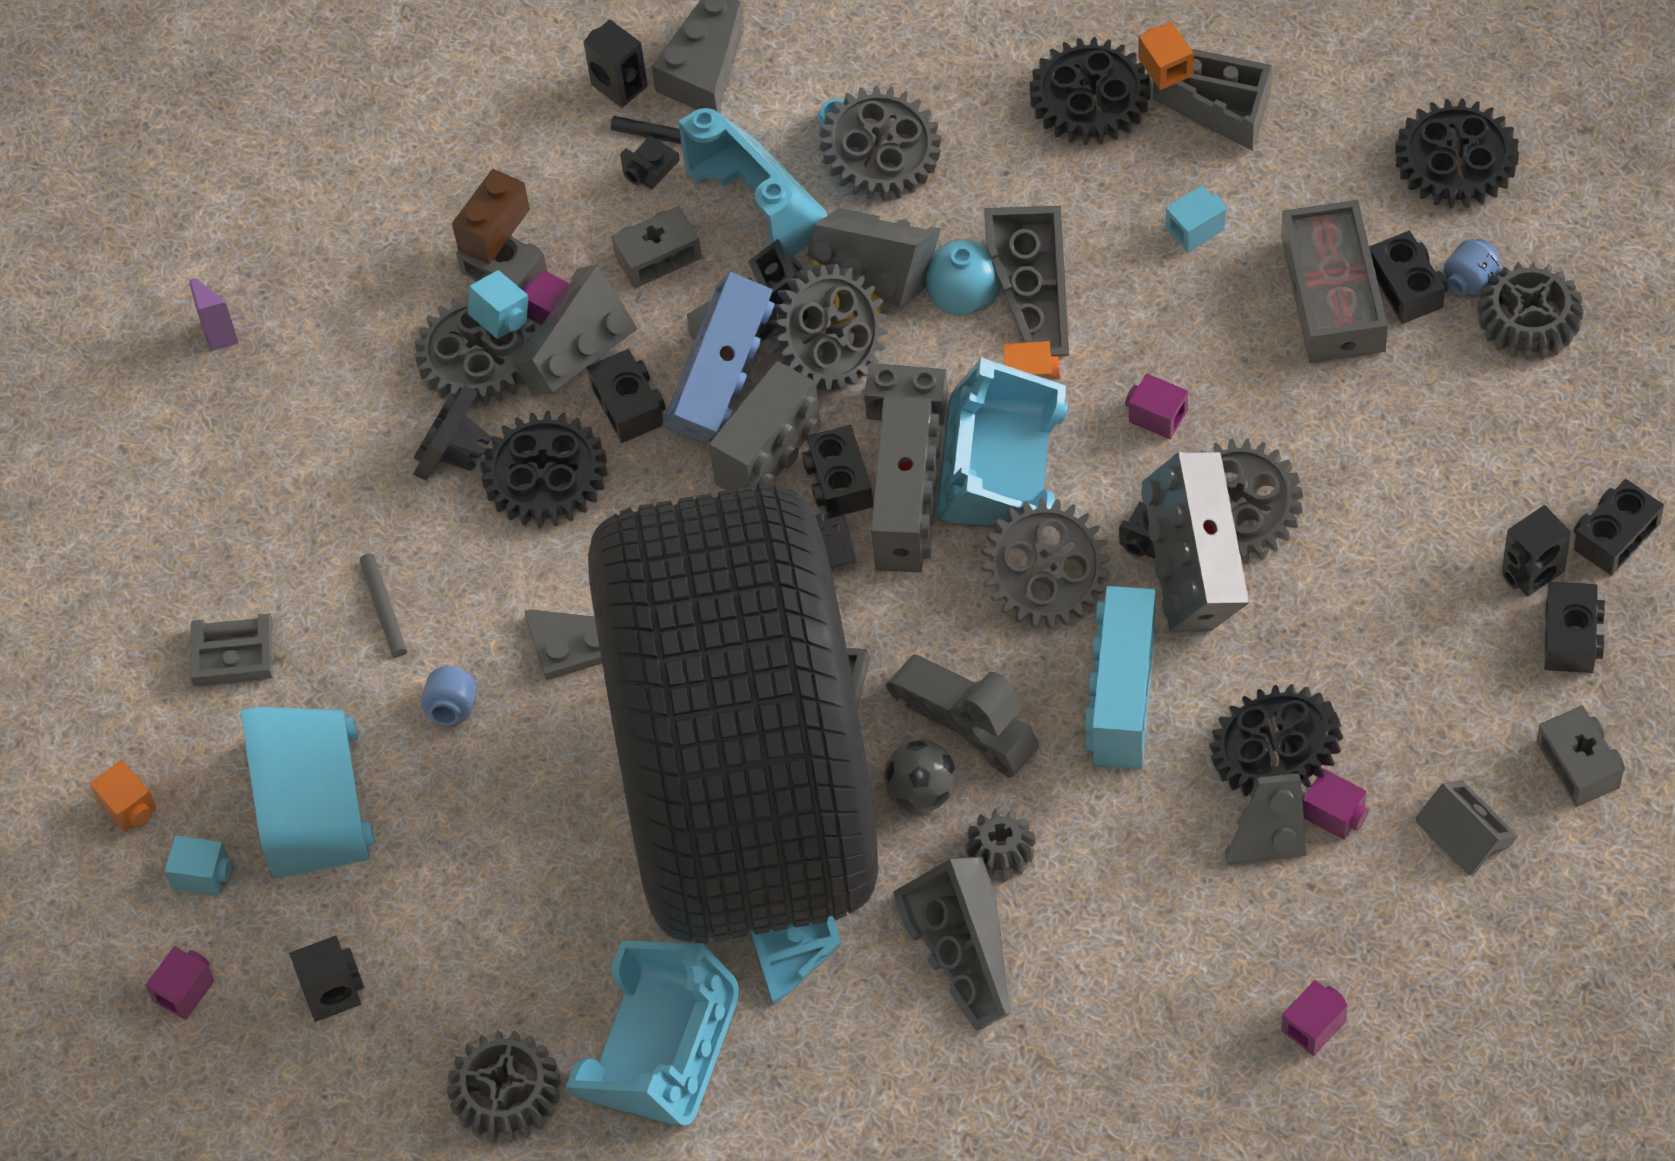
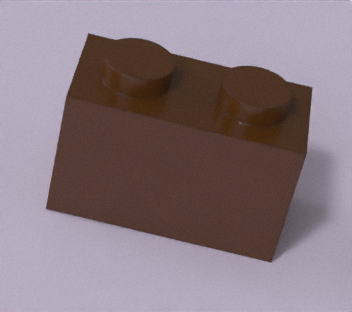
M492 168L452 222L459 251L488 264L493 261L530 210L524 182Z

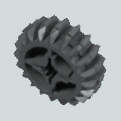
M1534 261L1530 264L1529 268H1523L1517 262L1514 266V271L1503 266L1499 276L1491 275L1490 285L1484 286L1481 291L1480 301L1478 302L1480 329L1485 330L1487 341L1496 340L1495 346L1497 351L1509 346L1511 358L1519 350L1524 351L1527 361L1531 357L1532 352H1537L1543 360L1547 355L1548 348L1558 355L1562 345L1570 346V343L1573 341V335H1577L1580 331L1581 320L1583 319L1584 309L1582 308L1583 305H1581V292L1575 291L1574 280L1565 281L1563 270L1555 274L1551 273L1550 264L1544 269H1539ZM1550 301L1557 305L1561 312L1560 316L1553 312V308L1549 305ZM1501 304L1508 307V312L1512 314L1510 319L1502 312Z
M497 1030L494 1036L495 1040L488 1042L487 1038L481 1035L478 1048L466 1044L465 1052L467 1057L455 1056L454 1064L457 1070L449 1071L448 1080L452 1085L447 1087V1095L452 1100L450 1107L453 1114L456 1116L460 1115L459 1122L462 1127L472 1126L473 1135L477 1138L487 1130L488 1139L493 1143L498 1138L499 1132H503L506 1141L511 1143L514 1137L513 1131L520 1130L521 1135L528 1138L529 1130L527 1126L532 1123L533 1126L542 1129L544 1123L541 1115L553 1117L554 1108L551 1103L559 1102L560 1093L557 1087L561 1084V1078L559 1073L556 1072L558 1067L555 1059L548 1057V1049L543 1044L536 1047L535 1039L531 1035L521 1042L520 1035L515 1030L509 1039H504L502 1032ZM517 1062L532 1069L537 1075V1081L528 1080L527 1076L518 1074ZM497 1063L494 1067L486 1069L487 1067ZM509 1077L511 1085L508 1086L506 1084V1088L500 1089V1093H498L497 1086L499 1085L502 1088L501 1084L507 1082ZM471 1090L479 1091L481 1096L490 1098L491 1110L478 1105L471 1098ZM522 1103L519 1106L510 1109L514 1104Z

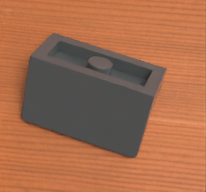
M1463 780L1442 783L1416 816V822L1468 874L1476 873L1493 851L1509 848L1518 837Z

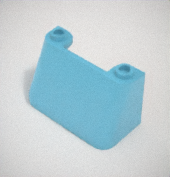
M709 108L698 109L678 121L686 174L697 185L703 182V179L718 180L724 187L739 177L755 194L756 205L766 216L769 244L766 247L779 239L787 250L795 256L809 246L814 224L827 217V212L756 138L717 111Z
M980 358L954 388L948 403L936 504L937 519L952 524L996 526L994 523L998 519L1010 523L1007 516V511L1010 508H1013L1021 515V504L1024 501H1027L1032 509L1035 510L1037 501L1043 498L1047 509L1051 508L1055 501L1054 493L1044 490L1049 432L1056 424H1061L1064 421L1068 411V403L1064 401L1066 385Z
M263 706L242 709L241 717L258 831L262 849L273 879L370 860L368 845L375 844L371 821L363 822L360 813L350 749L352 748L351 741L358 740L354 717H346L344 710Z
M621 940L611 965V974L617 986L625 993L599 1062L593 1058H582L577 1061L570 1072L566 1088L576 1098L586 1102L670 1125H689L697 1115L739 997L737 980L702 943Z

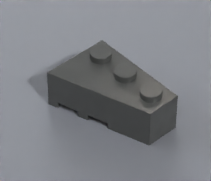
M700 0L651 66L656 92L696 110L709 108L720 113L724 92L728 86L729 74L732 64H734L744 29L741 1Z
M1191 49L1194 53L1192 77L1162 90H1159L1153 81L1154 100L1253 151L1271 94L1272 65Z
M839 208L814 224L807 256L824 266L837 264L839 269L852 268V276H865L862 287L874 286V294L900 308L925 289L926 272L934 256L940 228L930 226L927 229L910 226V222L900 220L897 223L880 220V216Z
M598 265L576 270L571 278L572 282L561 297L557 298L549 316L542 325L538 326L513 363L533 396L556 391L638 329Z

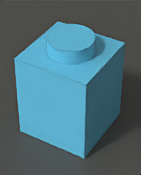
M1201 185L1166 206L1165 228L1187 252H1190L1225 230L1226 207L1220 197L1217 195L1212 196Z
M499 270L469 286L467 314L496 339L511 331L518 330L527 323L528 295Z
M175 835L164 872L172 889L219 895L222 882L227 883L230 880L232 860L228 858L222 842Z

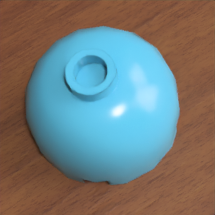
M957 239L939 247L935 251L926 272L927 293L939 309L950 314L965 316L974 314L975 310H980L983 307L986 309L991 306L1000 294L1001 283L987 248L974 240Z

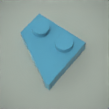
M833 916L828 917V921L825 923L814 925L810 922L808 926L795 928L793 923L788 924L786 930L773 932L770 929L769 933L755 935L753 930L750 931L772 1004L779 1003L841 947V940Z

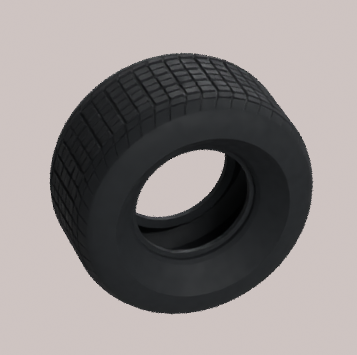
M758 485L755 491L752 490L751 486L737 488L736 492L733 489L718 492V497L715 498L712 497L711 493L697 495L696 499L693 496L678 499V504L675 505L672 504L671 500L657 502L656 506L651 503L640 505L638 511L635 512L629 507L619 511V515L615 513L603 521L592 535L588 552L589 583L634 846L643 890L652 916L661 930L670 937L690 943L692 940H695V943H708V938H714L715 942L729 940L730 936L733 939L747 937L748 931L752 930L755 935L769 933L770 929L773 932L786 930L788 924L791 923L797 928L808 926L810 922L813 925L825 923L830 916H833L834 920H838L847 916V912L849 914L853 913L869 901L875 889L878 875L877 835L865 749L846 641L831 568L815 514L806 500L797 492L778 486L772 488L771 485Z

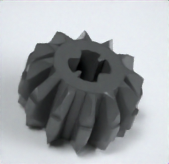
M995 808L992 812V818L989 819L980 814L977 818V826L969 827L967 832L969 841L966 843V852L970 857L983 858L989 878L996 873V870H1001L1003 878L1007 880L1010 876V868L1022 874L1025 870V862H1032L1034 858V849L1032 847L1036 844V837L1033 831H1029L1030 826L1026 818L1016 820V813L1013 809L1006 816H1000V812ZM1005 841V845H997V842Z

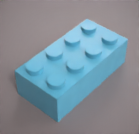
M1107 586L1105 601H1098L1096 625L1098 626L1097 636H1094L1092 655L1094 666L1093 671L1090 672L1089 680L1090 707L1086 709L1085 731H1087L1086 751H1093L1094 766L1142 769L1155 638V589Z

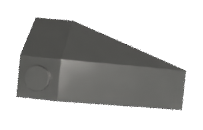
M1061 205L984 208L986 248L1024 343L1050 341L1051 356H1069Z
M983 858L949 859L893 891L907 932L914 941L920 938L923 939L932 952L927 959L932 968L938 970L942 967L951 979L949 992L976 1030H980L1010 1015L996 894Z

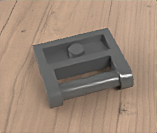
M271 613L258 614V618L214 623H205L204 620L191 621V680L193 686L273 678V621ZM258 634V637L206 642V639Z

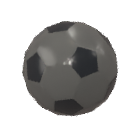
M914 740L901 745L892 753L886 764L884 779L888 793L898 805L909 811L928 812L939 808L951 797L955 789L957 773L953 759L943 747L932 741Z

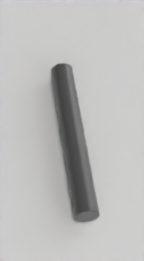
M371 553L365 554L360 557L359 561L392 657L396 658L407 654V648L375 556Z

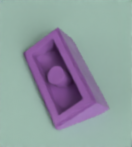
M196 278L191 279L189 283L209 349L213 351L239 343L226 302Z

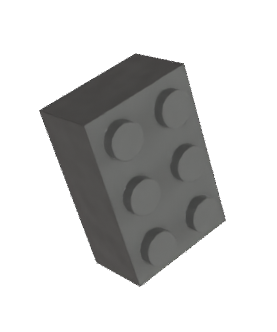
M779 361L775 362L709 443L714 480L717 486L724 490L733 489L734 492H736L737 488L751 486L753 491L757 490L758 485H771L772 488L775 486L776 477L782 469H789L795 463L799 454V448L806 441V436L818 433L820 430L819 401L817 399L815 381Z

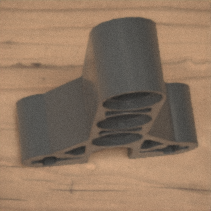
M915 654L886 683L887 690L896 700L899 698L907 702L905 706L959 733L986 757L992 767L1009 778L1013 777L1039 748L1032 727L1015 719L1023 709L1017 692L1008 680L996 672H989L981 681L973 682Z

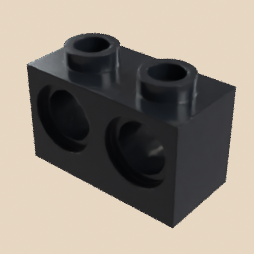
M1410 230L1369 246L1378 286L1401 324L1443 308L1445 292L1448 290L1446 280L1439 270H1434L1430 263L1427 248L1422 242L1418 243Z
M852 425L807 435L808 451L802 453V459L806 474H814L817 483L811 485L816 506H824L826 512L833 511L835 517L872 508V489ZM828 456H837L833 459H826ZM841 487L847 488L846 490H843V491H836V490H835V489L841 488Z
M1625 478L1616 489L1611 487L1603 494L1599 500L1598 508L1591 515L1586 513L1579 519L1573 530V533L1576 534L1573 550L1612 576L1661 524L1664 504ZM1621 511H1630L1634 514L1628 515L1622 513ZM1597 537H1606L1609 540L1602 541L1597 539Z
M1543 505L1507 530L1502 574L1512 588L1517 589L1519 587L1527 597L1548 584L1549 581L1551 582L1565 572L1571 531L1546 505Z

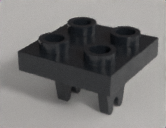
M464 385L458 397L450 393L413 457L419 461L413 475L427 481L439 460L469 471L474 470L476 464L468 456L480 458L485 450L477 442L488 445L492 439L488 433L465 415L478 394L477 391Z

